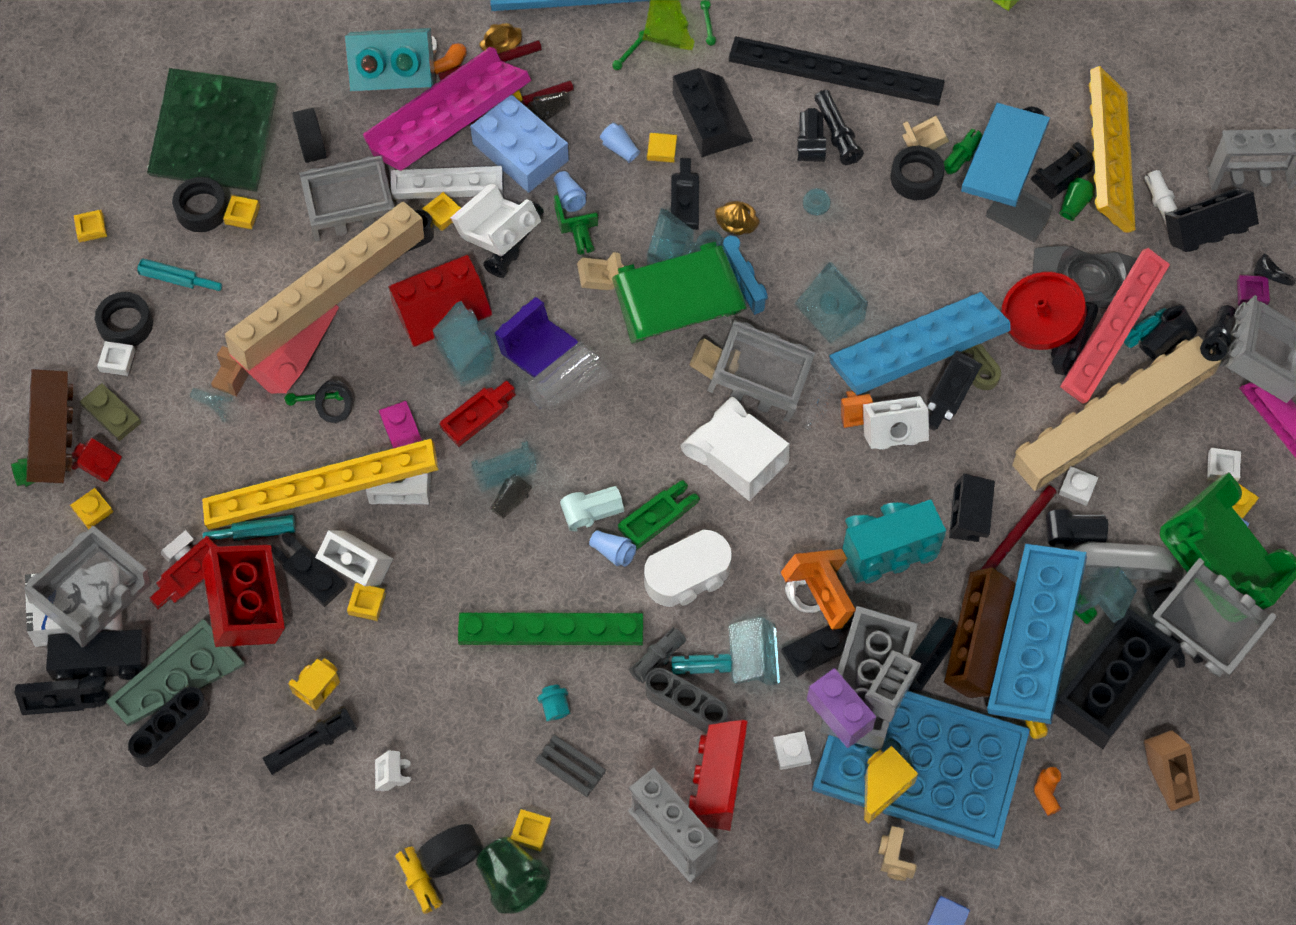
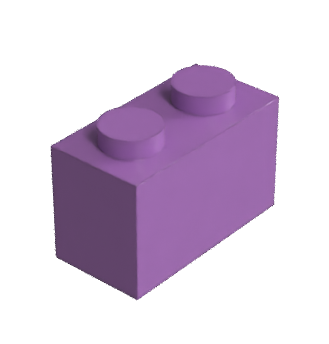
M835 668L809 686L807 701L847 748L873 730L876 716Z

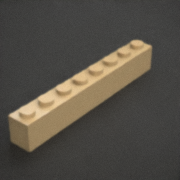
M402 201L226 332L225 338L229 354L245 369L251 370L423 240L422 217Z
M1199 336L1191 341H1182L1174 348V352L1168 356L1165 354L1160 355L1153 361L1151 367L1146 370L1143 368L1137 370L1131 375L1129 381L1123 385L1121 383L1115 384L1108 390L1106 396L1098 399V397L1092 399L1086 404L1084 410L1078 414L1075 412L1069 414L1062 420L1061 425L1055 429L1049 427L1044 430L1035 442L1031 444L1026 442L1021 445L1015 452L1014 468L1034 491L1038 490L1067 471L1070 466H1075L1214 375L1221 360L1209 361L1202 356L1200 346L1203 340Z

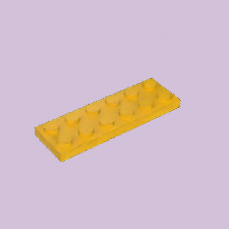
M1101 66L1090 70L1091 82H1089V90L1092 94L1090 112L1093 117L1091 134L1094 139L1092 156L1096 170L1093 178L1097 189L1095 205L1097 210L1111 220L1113 225L1119 227L1123 232L1129 233L1135 231L1136 228L1127 92Z

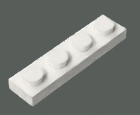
M502 166L391 170L392 200L436 198L442 192L448 197H474L490 183L496 185L501 195H503Z

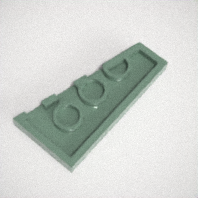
M202 619L106 702L127 726H130L159 711L182 689L186 687L201 689L245 666V663L229 646L215 647L212 628Z

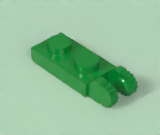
M684 480L679 481L667 491L663 490L621 521L618 524V530L625 538L631 539L632 544L636 545V550H638L698 504L700 498L696 493L691 494L677 504L674 499L682 495L688 488Z

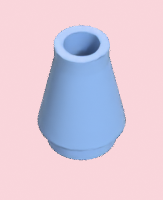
M614 122L601 133L600 139L603 141V146L624 158L628 163L640 154V150L634 145L622 125L618 126Z
M562 171L557 173L554 177V182L561 206L569 212H575L583 208L586 203L585 191L570 177L568 172Z
M599 530L592 534L589 541L591 547L599 551L616 566L622 565L626 567L629 565L636 552V545L632 544L631 539L604 533Z

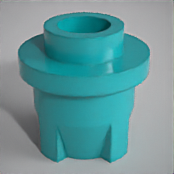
M558 684L543 688L542 694L537 697L538 703H542L547 721L559 720L571 714L566 698L568 690L560 688Z

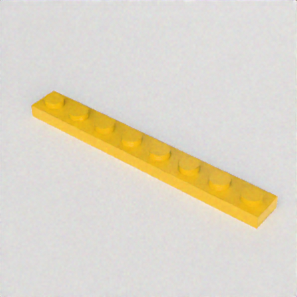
M427 439L203 498L205 526L211 530L437 471L439 469L435 444L432 439Z

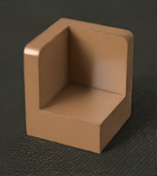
M222 346L217 354L221 367L211 385L215 389L237 397L249 373L230 356L228 348Z

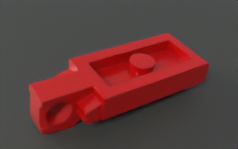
M507 380L495 390L492 387L486 390L484 387L440 421V428L460 447L509 407L507 402L516 396L514 387Z
M205 536L161 575V579L156 583L160 589L150 597V602L158 610L170 599L175 604L180 599H184L204 581L202 562L210 547H218L208 536Z

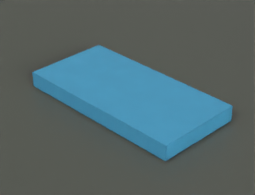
M996 103L962 184L961 191L1016 207L1048 128L1050 117Z

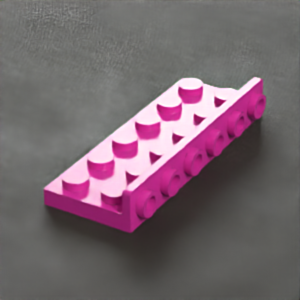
M489 47L363 133V137L374 157L381 155L384 163L402 171L531 81V78L527 71L501 61L495 48Z

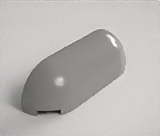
M1084 542L1071 549L1087 553L1083 576L1180 582L1184 578L1181 564L1170 550L1161 546Z

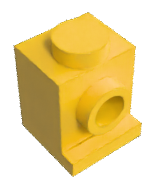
M325 658L322 661L316 659L312 665H307L301 671L297 682L291 679L288 685L295 696L314 710H317L340 683L337 675L338 669Z

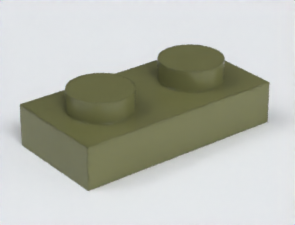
M103 383L79 401L81 406L118 441H121L141 424V420Z

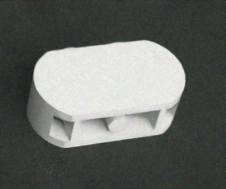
M701 530L649 556L644 568V585L647 594L656 603L673 607L679 603L681 605L691 603L697 598V594L705 590L708 592L717 590L724 584L723 581L727 579L730 573V545L719 533L711 530Z

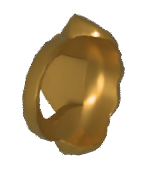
M509 23L492 24L485 33L484 39L479 43V46L483 51L489 47L495 48L497 53L515 48L522 40L521 28L513 27Z
M732 201L726 203L723 207L715 209L717 223L727 233L736 235L750 234L760 224V220L756 217V211L747 203Z

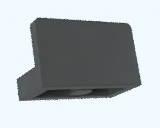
M1022 189L1016 207L994 201L988 209L986 217L1035 243L1048 224L1053 206Z

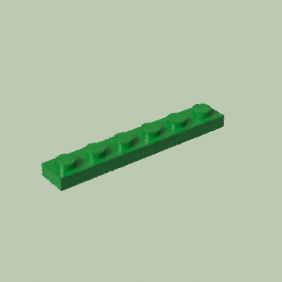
M459 613L458 645H643V613Z

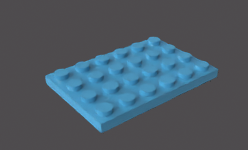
M908 691L894 718L889 723L882 751L885 752L892 746L914 768L918 776L915 784L882 813L998 849L1030 729ZM828 735L812 791L864 807L865 775L869 766L867 761L878 750L857 743L847 748L839 738Z

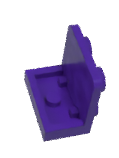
M537 297L521 307L518 313L503 323L494 333L501 354L538 381L546 379L579 349V343L575 338L549 321L544 302Z

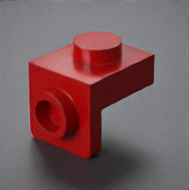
M91 437L84 444L79 442L73 450L72 458L74 461L71 468L74 470L80 468L98 480L107 482L122 456Z

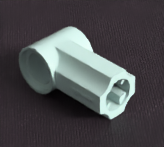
M616 486L587 495L583 492L571 493L560 501L570 531H578L577 528L585 525L588 528L596 520L624 512L622 498Z

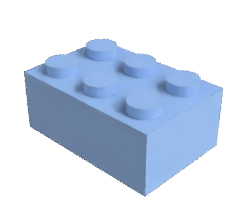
M513 95L501 101L470 126L472 143L497 166H502V170L528 193L569 161L568 143Z

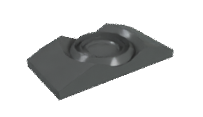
M1072 246L1041 247L1034 250L1032 274L1056 272L1068 276L1079 285L1086 303L1097 304L1098 308L1107 309L1137 258L1119 252L1104 254L1086 253Z

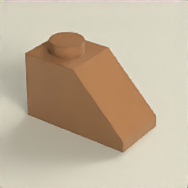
M1173 730L1144 740L1148 765L1169 809L1173 811L1200 801L1191 746Z

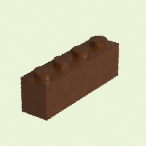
M31 369L26 482L64 484L65 472H71L72 454H66V448L72 447V430H67V424H72L73 407L67 406V401L73 400V383H68V371Z
M994 568L972 571L969 574L944 683L968 698L985 697L991 694L1016 586L1015 582Z

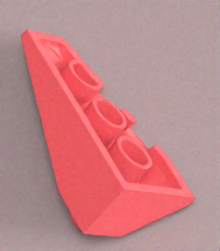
M335 305L249 371L232 355L230 356L271 394L287 393L304 371L339 307Z

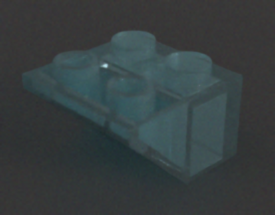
M462 301L456 303L433 329L435 344L461 387L492 373L491 362L494 361L489 349L492 347L487 333L479 331L476 326L478 325V320L472 309L467 310Z

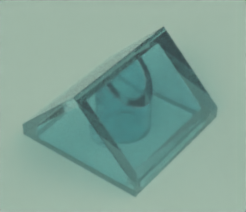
M829 262L796 301L795 305L831 344L865 321L868 301L832 262Z

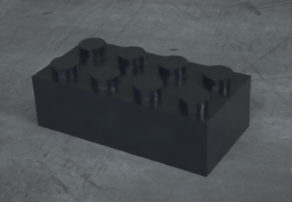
M1128 608L1059 696L1055 704L1054 714L1101 749H1104L1173 659L1181 645Z

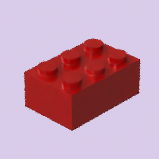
M271 545L210 547L202 562L215 647L276 644L285 626Z

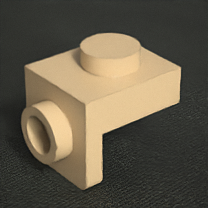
M937 116L911 128L908 121L903 123L907 133L902 136L908 147L924 146L934 150L949 142Z
M613 252L608 260L582 257L577 263L581 288L613 290L615 287L612 277L619 274V268L624 267L621 262L620 253Z
M705 338L700 340L689 366L711 379L722 349ZM736 349L730 352L724 371L735 374L739 367L737 361L741 353Z
M891 826L889 835H882L878 854L884 855L881 871L888 872L887 876L894 880L905 881L907 878L913 879L917 865L898 860L904 829Z

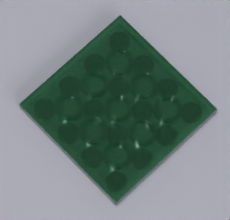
M169 68L147 173L154 177L186 181L195 177H207L217 181L221 187L257 192L278 92L277 84Z

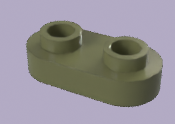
M980 343L961 351L962 354L970 353L973 356V360L982 364L972 384L981 390L994 389L999 383L1001 369ZM986 374L990 377V379H982L980 375Z

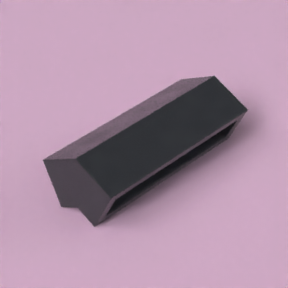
M939 616L911 656V659L921 663V667L909 688L910 691H922L953 646L957 624L954 620Z

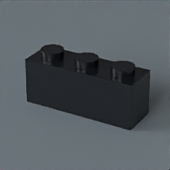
M1239 187L1165 214L1170 244L1181 249L1183 252L1195 251L1199 249V245L1207 242H1220L1224 240V236L1232 233H1245L1249 230V227L1259 224L1254 192Z
M142 629L99 632L82 648L70 634L48 635L46 671L56 681L85 678L86 676L99 675L104 680H106V677L118 676L124 680H132L147 667L148 639Z

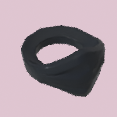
M1265 253L1255 265L1254 276L1261 274L1270 280L1288 286H1293L1296 282V278L1283 272Z
M339 380L326 381L315 394V407L319 416L326 422L339 423L346 420L351 414L353 396L350 389ZM331 390L338 391L345 403L343 412L336 417L328 415L323 409V399L326 397V392Z

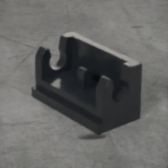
M1076 142L1072 145L1074 149L1068 150L1065 155L1047 168H1039L1036 171L1037 174L1031 177V180L1051 200L1066 190L1069 183L1073 182L1075 178H1082L1092 171L1094 165L1093 156L1082 144Z
M964 473L954 484L949 538L979 542L980 537L987 538L990 535L995 487L994 480Z

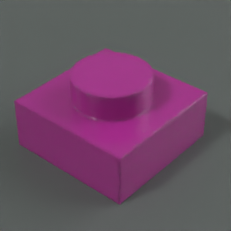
M1240 275L1237 280L1238 306L1243 302L1247 303L1254 295L1257 296V301L1268 305L1270 302L1268 278Z

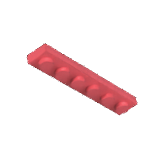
M1146 248L1142 250L1060 388L1082 404L1089 401L1170 266L1168 262L1151 249Z

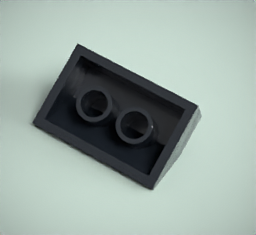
M700 68L673 76V96L701 157L753 142L723 76Z

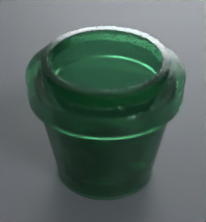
M502 837L493 841L477 857L476 866L491 894V903L499 913L515 914L527 909L544 894L548 887L550 870L542 860L534 859L510 837Z

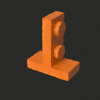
M836 549L794 554L781 571L785 582L805 580L831 629H841L856 611L836 575V572L847 560L844 551Z

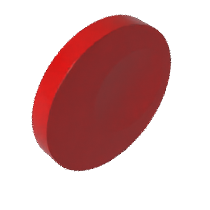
M1040 272L1021 279L1008 291L1002 304L1001 313L1010 321L1011 331L1007 333L1016 343L1028 349L1048 350L1067 343L1078 334L1086 319L1087 305L1081 288L1074 280L1056 272Z

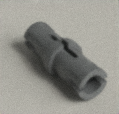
M672 627L659 642L651 644L647 648V653L629 669L632 676L637 681L644 683L647 674L651 670L665 666L669 662L668 658L686 642L684 635L678 629Z

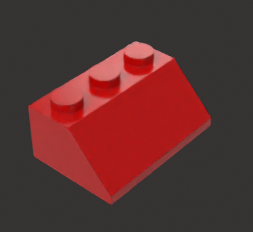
M468 255L388 286L391 302L413 347L492 316L480 278Z
M746 720L709 725L707 735H701L698 754H704L702 765L695 766L693 784H699L697 796L690 795L688 807L706 827L731 831L748 721Z

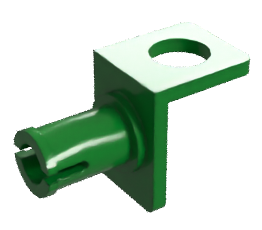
M555 195L554 209L561 234L573 233L578 255L584 254L585 248L587 253L593 252L595 248L591 240L589 228L598 226V213L565 219L559 196Z

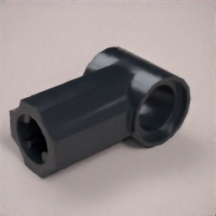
M807 108V110L800 112V137L798 136L797 161L825 162L826 137H824L823 113L818 111L817 108Z
M1174 305L1165 310L1161 316L1162 323L1141 342V350L1153 361L1162 354L1166 355L1177 343L1190 340L1196 335L1198 331L1197 326L1183 305Z
M1056 509L1046 514L1048 545L1055 547V544H1064V547H1068L1075 542H1106L1108 539L1109 528L1106 515H1073L1070 510Z

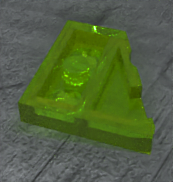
M650 0L642 40L679 49L693 50L695 42L693 38H690L687 30L688 22L681 11L680 0Z

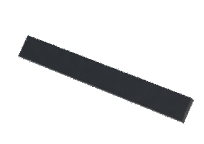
M737 36L734 38L728 62L937 106L940 104L945 80Z

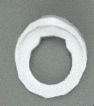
M805 580L787 582L785 593L788 600L797 610L804 613L821 611L818 604L808 606L802 603L795 595L798 585L807 584Z

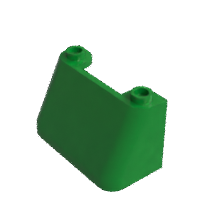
M711 242L699 246L701 251L636 269L634 264L618 269L619 274L613 276L612 280L631 344L643 341L654 335L658 336L694 324L719 319L724 315L728 317L739 314L747 309L743 294L723 245L717 246L716 242Z
M1228 472L1219 477L1174 514L1161 527L1160 537L1187 573L1200 558L1204 561L1206 568L1217 576H1224L1229 580L1230 586L1242 595L1247 594L1256 601L1255 604L1264 610L1274 605L1295 581L1296 557L1284 549L1274 550L1268 554L1232 508L1241 499L1242 489L1231 473ZM1197 578L1194 580L1195 584L1225 620L1236 623L1248 618Z

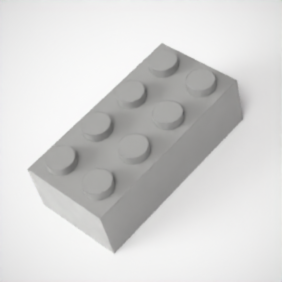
M857 606L837 672L864 702L867 692L891 651L894 650L907 657L909 656L918 624ZM892 665L891 668L904 674V670ZM888 676L886 677V678H889V679H891V680H893V681H895V682L901 684V682H899V681H897V680H895V679H892V678H890V677H888ZM882 687L880 688V689H882V690H884V691H887V692H889V693H891V694H893V695H896L895 693H893V692H891V691H889V690H886V689H884V688H882ZM876 716L873 730L856 743L882 750L890 722ZM822 720L820 732L838 738L827 723Z

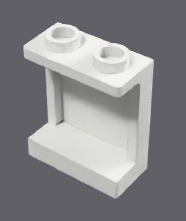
M491 183L450 217L460 237L499 256H503L541 222L532 201L526 199L518 205L503 199L498 187Z

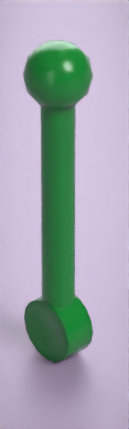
M703 0L700 3V8L704 10L708 35L706 43L713 46L716 43V38L713 36L709 14L711 3L708 0Z
M640 31L639 38L619 60L613 61L612 67L614 70H620L623 66L622 63L643 41L649 39L648 31Z
M338 391L326 393L324 398L336 399L338 401L343 400ZM289 393L284 399L287 405L292 406L296 402L315 400V394L296 396L293 393Z

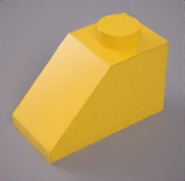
M892 746L885 752L881 749L878 750L867 761L869 766L865 775L864 820L868 824L913 786L918 776L914 768Z

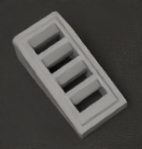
M891 651L865 696L864 703L874 715L886 721H892L918 673L921 663L899 652ZM894 665L909 673L906 675L891 667ZM888 676V677H890V678H892V679H895V680L901 682L902 685L899 684V683H897V682H895V681H893V680H891V679H889V678H886V677ZM882 687V688H884V689H886V690H889V691L895 693L896 695H893V694H891V693H889V692H887V691H884V690H882V689H880V688Z

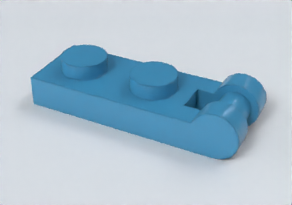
M727 236L723 240V247L741 292L754 315L765 310V300L768 299L767 292L761 283L758 284L754 278L755 272L749 261L745 262L741 255L739 239L735 236Z

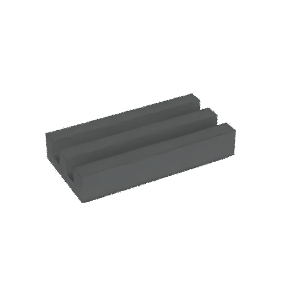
M554 735L550 739L551 742L544 747L542 754L538 755L535 759L536 763L585 797H588L606 773L605 769ZM558 747L559 749L570 755L572 758H574L575 760L589 768L591 771L596 773V775L592 776L591 774L580 768L578 765H576L575 763L561 755L559 752L554 750V748ZM551 756L589 782L587 787L548 761L547 757Z

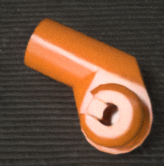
M455 43L451 45L443 58L434 61L436 75L459 66L463 62L467 54L463 44Z
M1055 767L1042 770L1034 787V794L1047 816H1051L1062 809L1053 795L1058 782L1062 778L1060 771Z

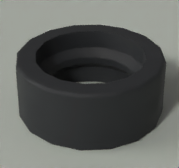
M314 108L293 112V120L305 163L327 158Z
M909 146L901 150L894 158L890 175L891 184L896 192L904 198L915 201L926 200L934 196L941 188L945 172L944 161L931 148ZM909 163H921L931 168L934 177L926 183H916L906 179L901 170L903 166Z
M195 177L186 180L178 186L172 199V205L178 222L185 229L193 232H207L217 228L223 223L228 207L223 188L217 181L207 177ZM199 194H209L217 200L214 208L205 214L191 215L185 212L184 209L186 202Z
M118 292L109 295L101 301L95 312L94 320L104 341L137 346L146 340L152 331L153 318L147 303L139 295L132 292ZM134 308L140 313V321L131 330L114 332L108 328V319L117 310Z
M462 824L449 828L429 839L419 849L418 856L428 876L438 878L451 874L474 861L482 853L483 845L474 827L470 824Z

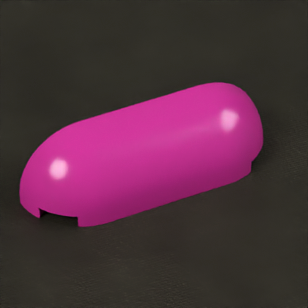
M1252 382L1239 388L1296 458L1295 402L1290 399L1285 403Z

